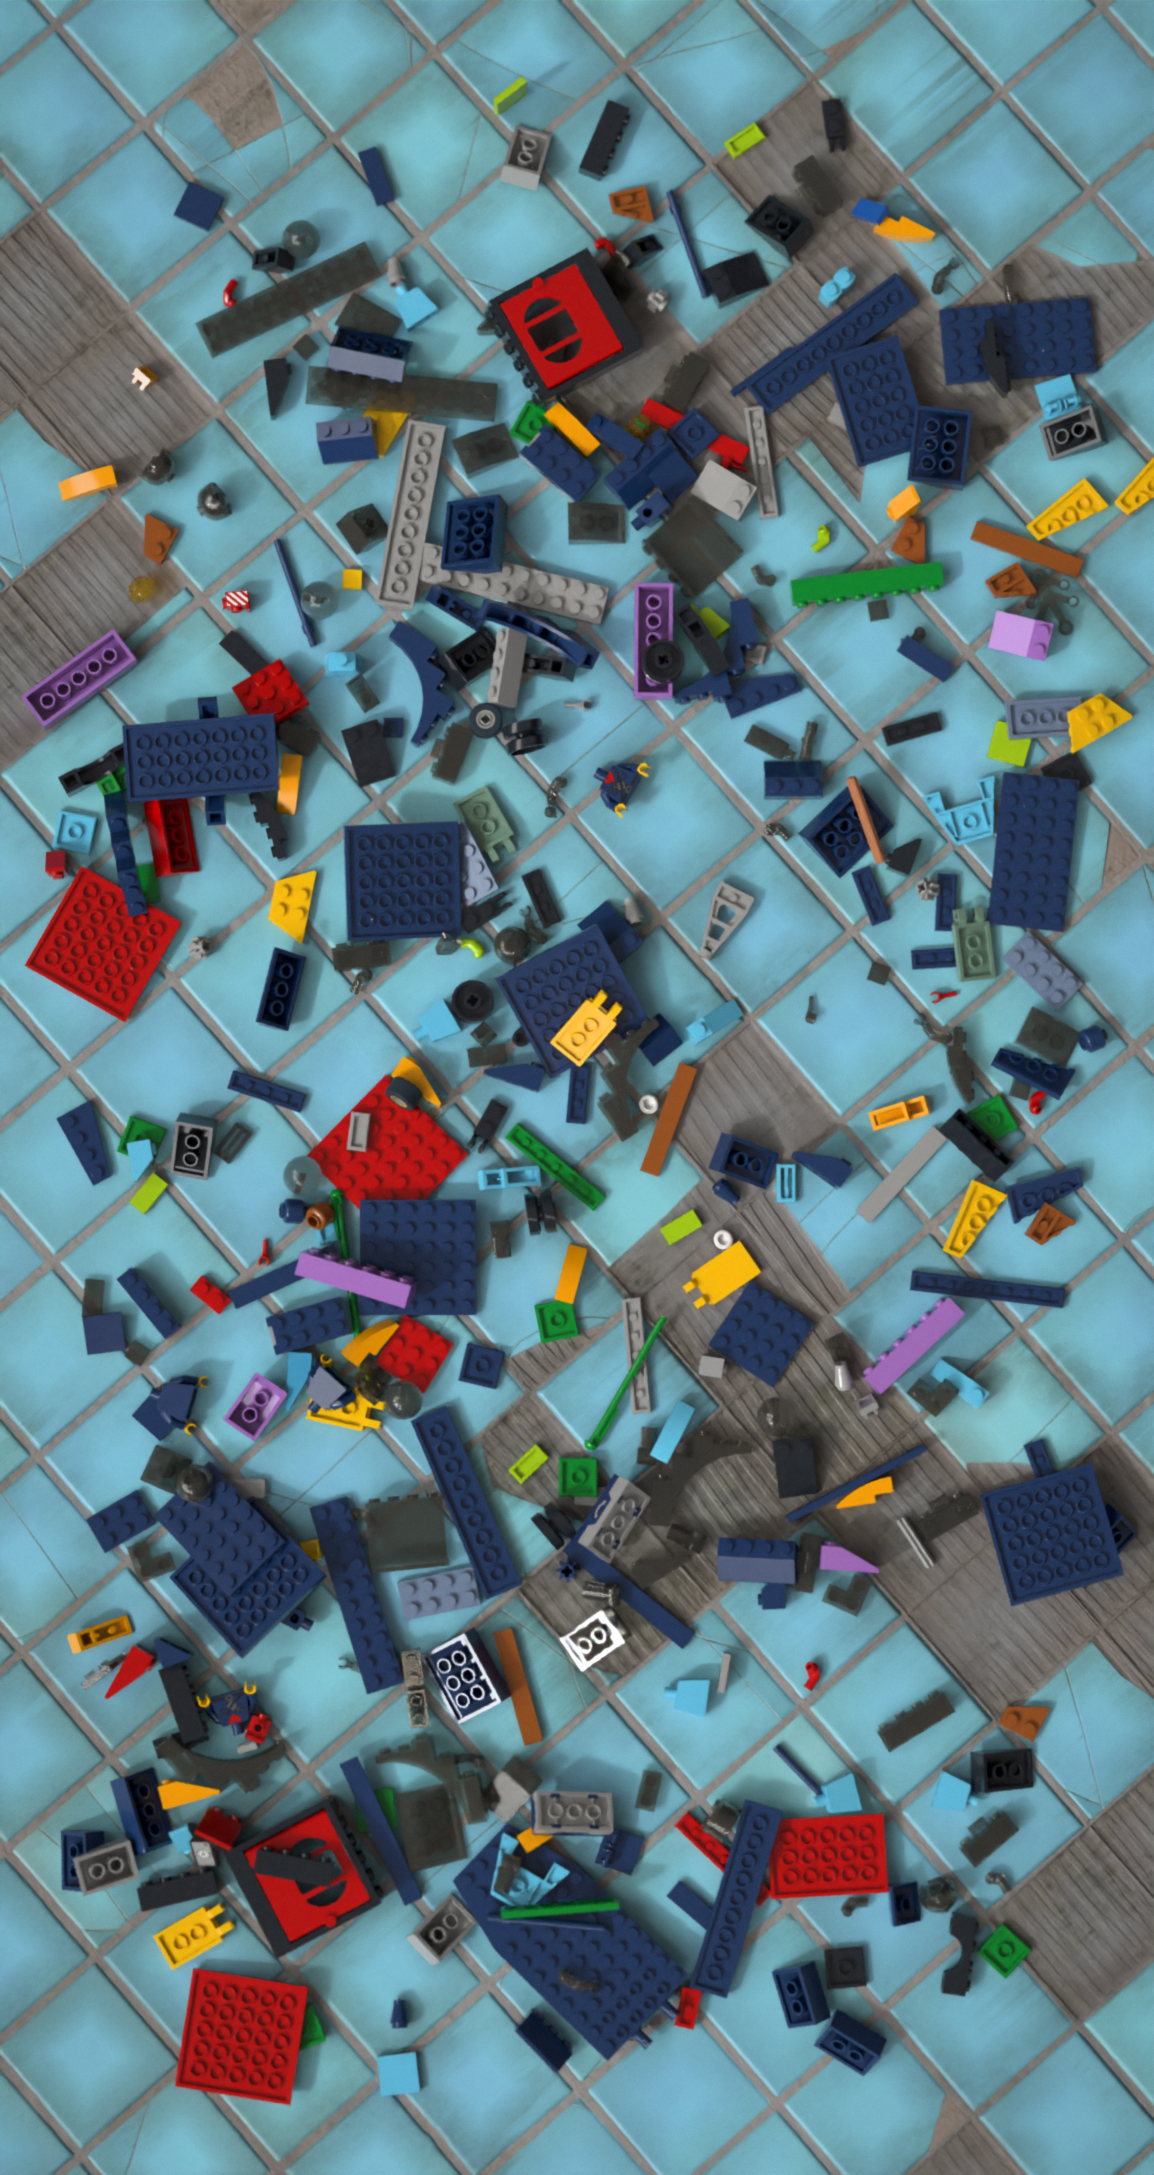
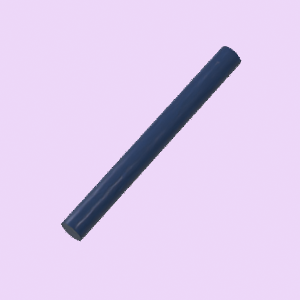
M789 346L730 390V394L733 397L747 388L746 384L790 352L792 348Z
M777 1744L773 1751L817 1796L823 1794L821 1788Z

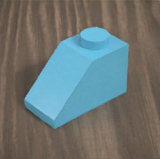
M150 1139L127 1143L134 1182H139L154 1161V1155L157 1154L156 1145Z
M190 1822L178 1826L169 1832L170 1838L179 1853L184 1851L187 1854L194 1851L192 1843L198 1841Z

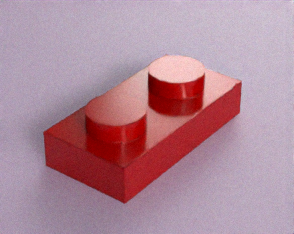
M202 1275L190 1289L193 1294L219 1315L231 1302L227 1295Z
M682 1986L677 2009L680 2011V2014L676 2016L674 2026L694 2030L702 1991Z

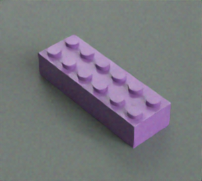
M635 583L634 700H672V683L669 685H657L650 682L642 670V657L645 649L652 642L659 639L673 641V583ZM664 660L660 661L661 665L666 663Z
M112 629L23 694L21 698L44 729L48 730L138 664V662L115 630Z
M316 1247L308 1248L300 1253L295 1275L402 1308L412 1305L418 1282L413 1281L414 1278L411 1276H396L394 1271L387 1269L380 1271L377 1270L375 1265L366 1264L364 1266L358 1264L359 1261L356 1259H341L339 1254L332 1252L325 1254L322 1253V1249Z
M949 1297L945 1299L940 1298L933 1305L935 1308L933 1311H926L919 1318L921 1322L917 1326L915 1324L910 1326L905 1331L907 1335L903 1339L901 1337L891 1344L892 1349L889 1352L884 1351L877 1358L879 1362L875 1366L870 1364L863 1371L865 1375L862 1378L877 1394H882L965 1315Z

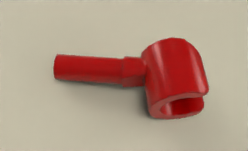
M728 457L723 458L719 464L727 470L730 466L746 472L747 469L734 463Z
M956 991L941 994L932 992L930 996L938 995V1000L932 1001L934 1004L939 1003L941 999L957 996Z
M266 1239L263 1240V1252L258 1264L261 1266V1259L265 1258L268 1261V1267L270 1258L268 1257V1240Z

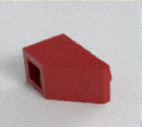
M65 850L46 852L45 872L49 877H53V880L64 879V876H69L68 856Z

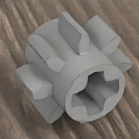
M654 289L646 299L649 303L647 308L653 313L656 310L662 312L669 304L667 300L668 294L662 289L659 292Z
M923 877L918 882L916 893L921 895V900L933 901L938 896L940 887L939 884L935 883V878Z
M205 936L191 938L192 943L188 944L189 954L195 960L208 958L207 953L211 952L212 949L210 941L205 939Z

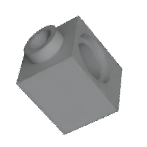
M701 1355L698 1375L722 1378V1375H726L727 1363H724V1359Z

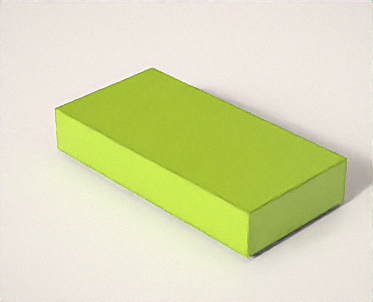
M754 122L724 142V146L735 160L763 141L765 135Z
M152 1173L129 1203L145 1215L167 1188L168 1184L155 1173Z
M692 1209L660 1228V1231L670 1246L702 1227V1224Z
M535 1444L508 1471L522 1484L549 1457Z

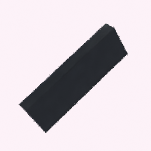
M233 630L219 642V645L251 676L268 666Z
M937 712L881 728L887 747L942 731Z
M539 869L521 876L543 929L560 923L561 919Z

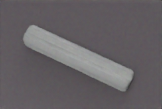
M905 1516L897 1520L898 1526L927 1569L935 1564L933 1558Z

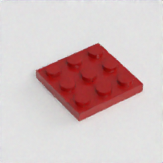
M281 659L276 660L232 687L234 694L248 715L274 713L276 724L310 705Z
M404 1315L398 1324L399 1327L390 1337L375 1364L422 1393H425L454 1344L407 1315Z

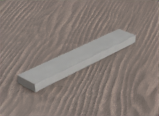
M762 406L744 408L754 482L755 487L759 488L756 496L760 520L779 518L764 409Z
M932 1126L855 1211L870 1224L947 1138Z
M641 1297L622 1299L628 1372L645 1344ZM646 1357L639 1367L636 1377L633 1376L629 1383L632 1414L651 1413Z

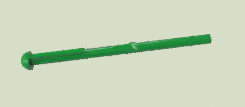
M334 1189L331 1191L330 1197L334 1212L337 1239H340L342 1258L348 1260L350 1253L341 1196L345 1194L341 1189ZM347 1291L355 1338L361 1333L356 1294Z
M661 1315L591 1438L589 1441L585 1439L584 1445L586 1449L592 1451L598 1448L619 1411V1408L616 1407L626 1392L632 1377H636L639 1367L667 1321V1318Z

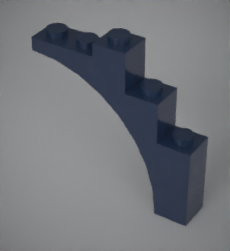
M748 598L730 602L731 631L723 651L730 669L716 678L709 671L699 681L684 689L673 692L675 704L685 705L694 699L699 701L706 700L710 695H713L714 702L718 701V703H725L729 701V698H733L728 676L738 677L743 674L742 672H746L741 650H754L759 645Z
M484 599L477 614L480 619L509 627L538 640L568 658L578 667L592 670L600 655L599 651L575 631L560 628L548 617L534 615L520 603L511 601L503 603Z
M399 621L389 635V640L398 646L410 659L418 673L422 686V714L418 727L411 739V744L418 748L420 744L423 746L429 736L426 734L430 728L433 730L438 724L439 720L437 718L440 717L444 721L447 717L451 718L456 708H454L455 702L437 691L438 689L442 690L447 683L445 679L446 673L429 663V661L433 662L439 653L437 651L438 646Z
M217 696L198 698L199 719L220 718ZM226 795L205 797L207 826L226 825Z
M123 791L105 794V814L111 836V845L129 917L148 913V907L135 857Z

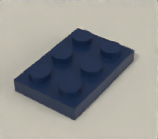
M137 1490L86 1519L104 1553L156 1524Z

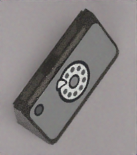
M195 1834L189 1843L196 1865L219 1866L220 1861L214 1843Z

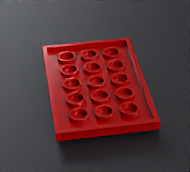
M883 1813L781 1819L769 1856L771 1899L888 1893Z

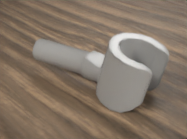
M585 699L581 703L565 702L564 707L580 708L583 712H588L591 708L587 709L583 704L591 703V700Z

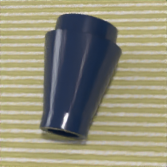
M723 1178L718 1180L712 1187L716 1196L727 1201L732 1206L740 1199L730 1183Z
M393 2000L390 2021L392 2028H408L409 2018L405 2000Z

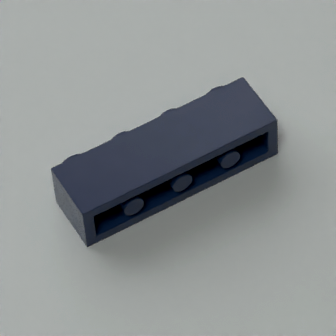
M133 1267L117 1278V1281L164 1339L167 1340L182 1328Z

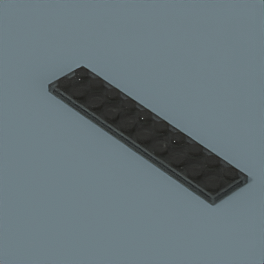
M364 241L198 321L195 325L211 357L214 358L382 277V274Z
M309 366L305 404L495 422L498 384L404 375L402 383H391L387 379H372L363 374L353 375L348 371L338 372L329 367Z

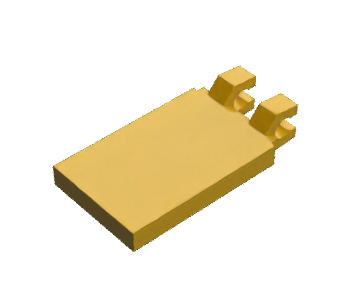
M602 989L594 999L591 997L587 998L550 1041L554 1047L579 1067L617 1024V1018L615 1017L622 1010V1006L617 1001L609 1011L601 1006L607 998V993Z
M738 1241L694 1271L691 1276L693 1280L685 1284L683 1289L688 1293L698 1286L704 1295L693 1302L698 1309L707 1302L710 1305L716 1304L761 1273V1271L742 1243Z
M367 1393L365 1397L360 1398L357 1396V1400L337 1410H324L321 1407L318 1413L315 1414L308 1409L306 1419L358 1431L367 1430V1427L380 1429L382 1422L369 1419L371 1408L384 1410L386 1403L373 1400L374 1396H371V1393Z
M222 1902L211 1909L208 1906H203L153 1936L172 1970L222 1942L225 1937L224 1933L235 1927L232 1920L225 1922L221 1926L217 1923L214 1916L225 1910Z

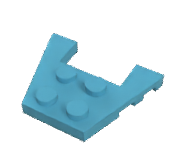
M994 776L977 780L982 800L949 810L944 809L939 792L922 797L929 810L956 847L993 836Z
M503 1833L490 1894L510 1906L535 1904L566 1877L570 1871L554 1862L545 1880L541 1879L510 1860L519 1841Z

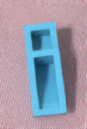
M539 1166L479 1171V1191L541 1185Z
M677 1400L650 1453L651 1456L666 1464L668 1463L695 1408Z

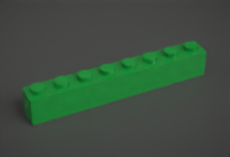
M941 562L796 579L790 580L789 586L792 606L805 608L808 607V604L816 603V606H823L830 601H835L836 604L846 602L847 599L862 601L865 600V597L871 596L872 599H879L887 594L896 597L901 596L903 592H910V594L921 593V590L936 592L943 587L944 578Z

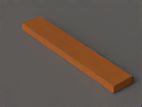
M979 521L976 522L970 540L1076 579L1084 561L1083 559Z
M679 1062L640 1171L658 1177L697 1068Z
M512 1627L494 1632V1639L511 1694L524 1746L543 1741Z

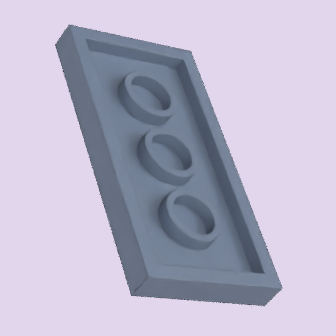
M1081 697L1006 701L1005 713L1008 740L1069 736L1070 725L1067 712L1081 704Z
M463 821L458 824L460 894L466 905L470 906L501 889L468 822Z
M1029 931L1001 958L1055 1011L1083 985Z
M473 1567L397 1582L405 1621L481 1605Z

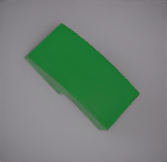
M125 767L96 782L103 797L105 794L127 789Z

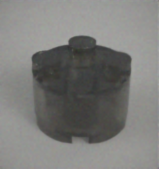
M724 1798L715 1801L711 1808L714 1811L711 1817L706 1816L701 1824V1827L704 1828L703 1832L722 1844L725 1841L722 1838L723 1835L725 1837L728 1836L739 1818L736 1813L741 1814L742 1809Z

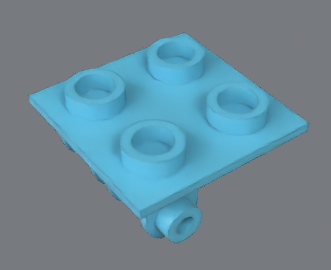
M1070 374L1034 385L1046 421L1082 409L1080 395L1076 393Z

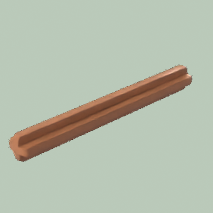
M856 776L848 777L846 782L875 863H883L886 858Z

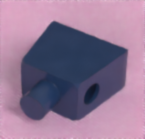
M657 491L636 510L639 516L630 523L637 532L645 525L651 528L670 513L673 508L661 493ZM652 511V515L646 517V513Z
M296 1606L281 1623L296 1631L300 1627L309 1631L314 1621L307 1618V1613ZM293 1614H296L295 1619H290Z

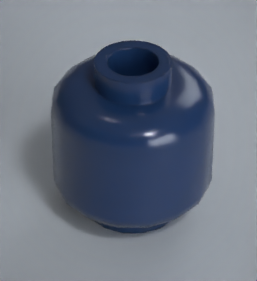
M1093 1025L1080 1032L1078 1042L1083 1051L1086 1050L1089 1053H1093L1106 1046L1108 1035L1105 1029Z
M287 1198L283 1203H280L279 1217L285 1223L301 1224L304 1218H306L308 1206H305L304 1201L301 1199Z

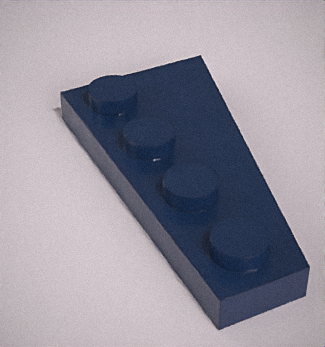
M795 673L729 682L733 698H729V701L724 704L732 720L797 694L802 690Z
M1003 1048L999 1049L991 1063V1066L1057 1100H1060L1076 1071L1072 1068H1069V1070L1060 1068V1065L1052 1063V1065L1043 1063L1038 1058L1029 1059L1024 1057V1054Z
M89 1100L58 1117L57 1121L92 1185L95 1186L111 1176L92 1103Z
M1077 1166L1005 1186L1013 1223L1017 1224L1021 1219L1036 1213L1037 1210L1041 1209L1044 1202L1051 1205L1055 1200L1063 1198L1083 1187L1080 1168Z

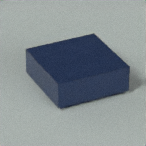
M384 718L383 737L402 738L403 718Z

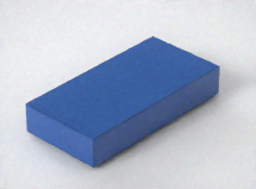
M861 198L851 214L855 218L880 225L890 209L885 205Z

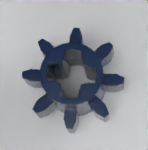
M569 1557L565 1563L560 1561L559 1565L562 1567L556 1569V1572H560L561 1575L559 1579L565 1578L567 1583H569L571 1577L576 1580L578 1577L575 1573L581 1570L576 1567L578 1561L576 1560L573 1563ZM567 1566L572 1570L570 1574L564 1570Z

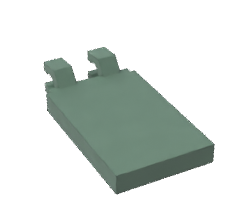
M487 786L453 803L462 822H468L484 855H488L493 865L500 862L495 852V849L504 845L510 856L517 853L511 841L514 839V834Z
M983 906L970 908L972 919L970 921H967L965 908L953 910L955 922H953L951 927L958 982L996 978L990 923L984 919Z

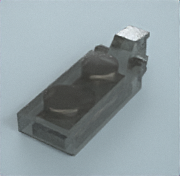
M752 724L744 739L745 743L775 759L782 760L785 757L793 761L796 756V752L789 749L790 744Z

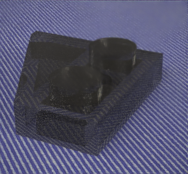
M122 1652L110 1662L106 1659L97 1666L100 1670L97 1672L92 1670L84 1676L87 1679L81 1684L84 1690H87L121 1664L126 1658L125 1653Z

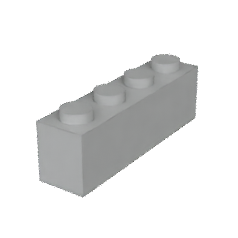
M500 628L496 636L497 642L493 654L494 661L490 673L491 680L487 692V703L502 708H514L517 705L527 635L511 628Z

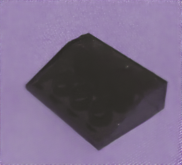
M453 1781L395 1793L410 1872L468 1858Z

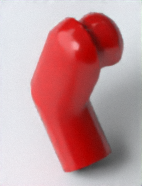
M599 237L598 240L594 241L596 249H606L612 260L619 257V252L612 241L604 237Z
M230 279L223 290V304L231 309L235 307L237 302L236 299L232 298V294L238 286V282L234 279Z
M1038 1090L1030 1096L1029 1110L1032 1114L1038 1115L1042 1112L1041 1100L1047 1094Z
M808 1662L805 1665V1669L809 1678L804 1687L812 1691L821 1678V1674L815 1662Z

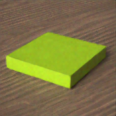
M520 77L494 98V112L497 116L501 115L527 94V81L524 77Z
M997 720L986 758L1023 768L1031 739L1008 740L1007 724Z

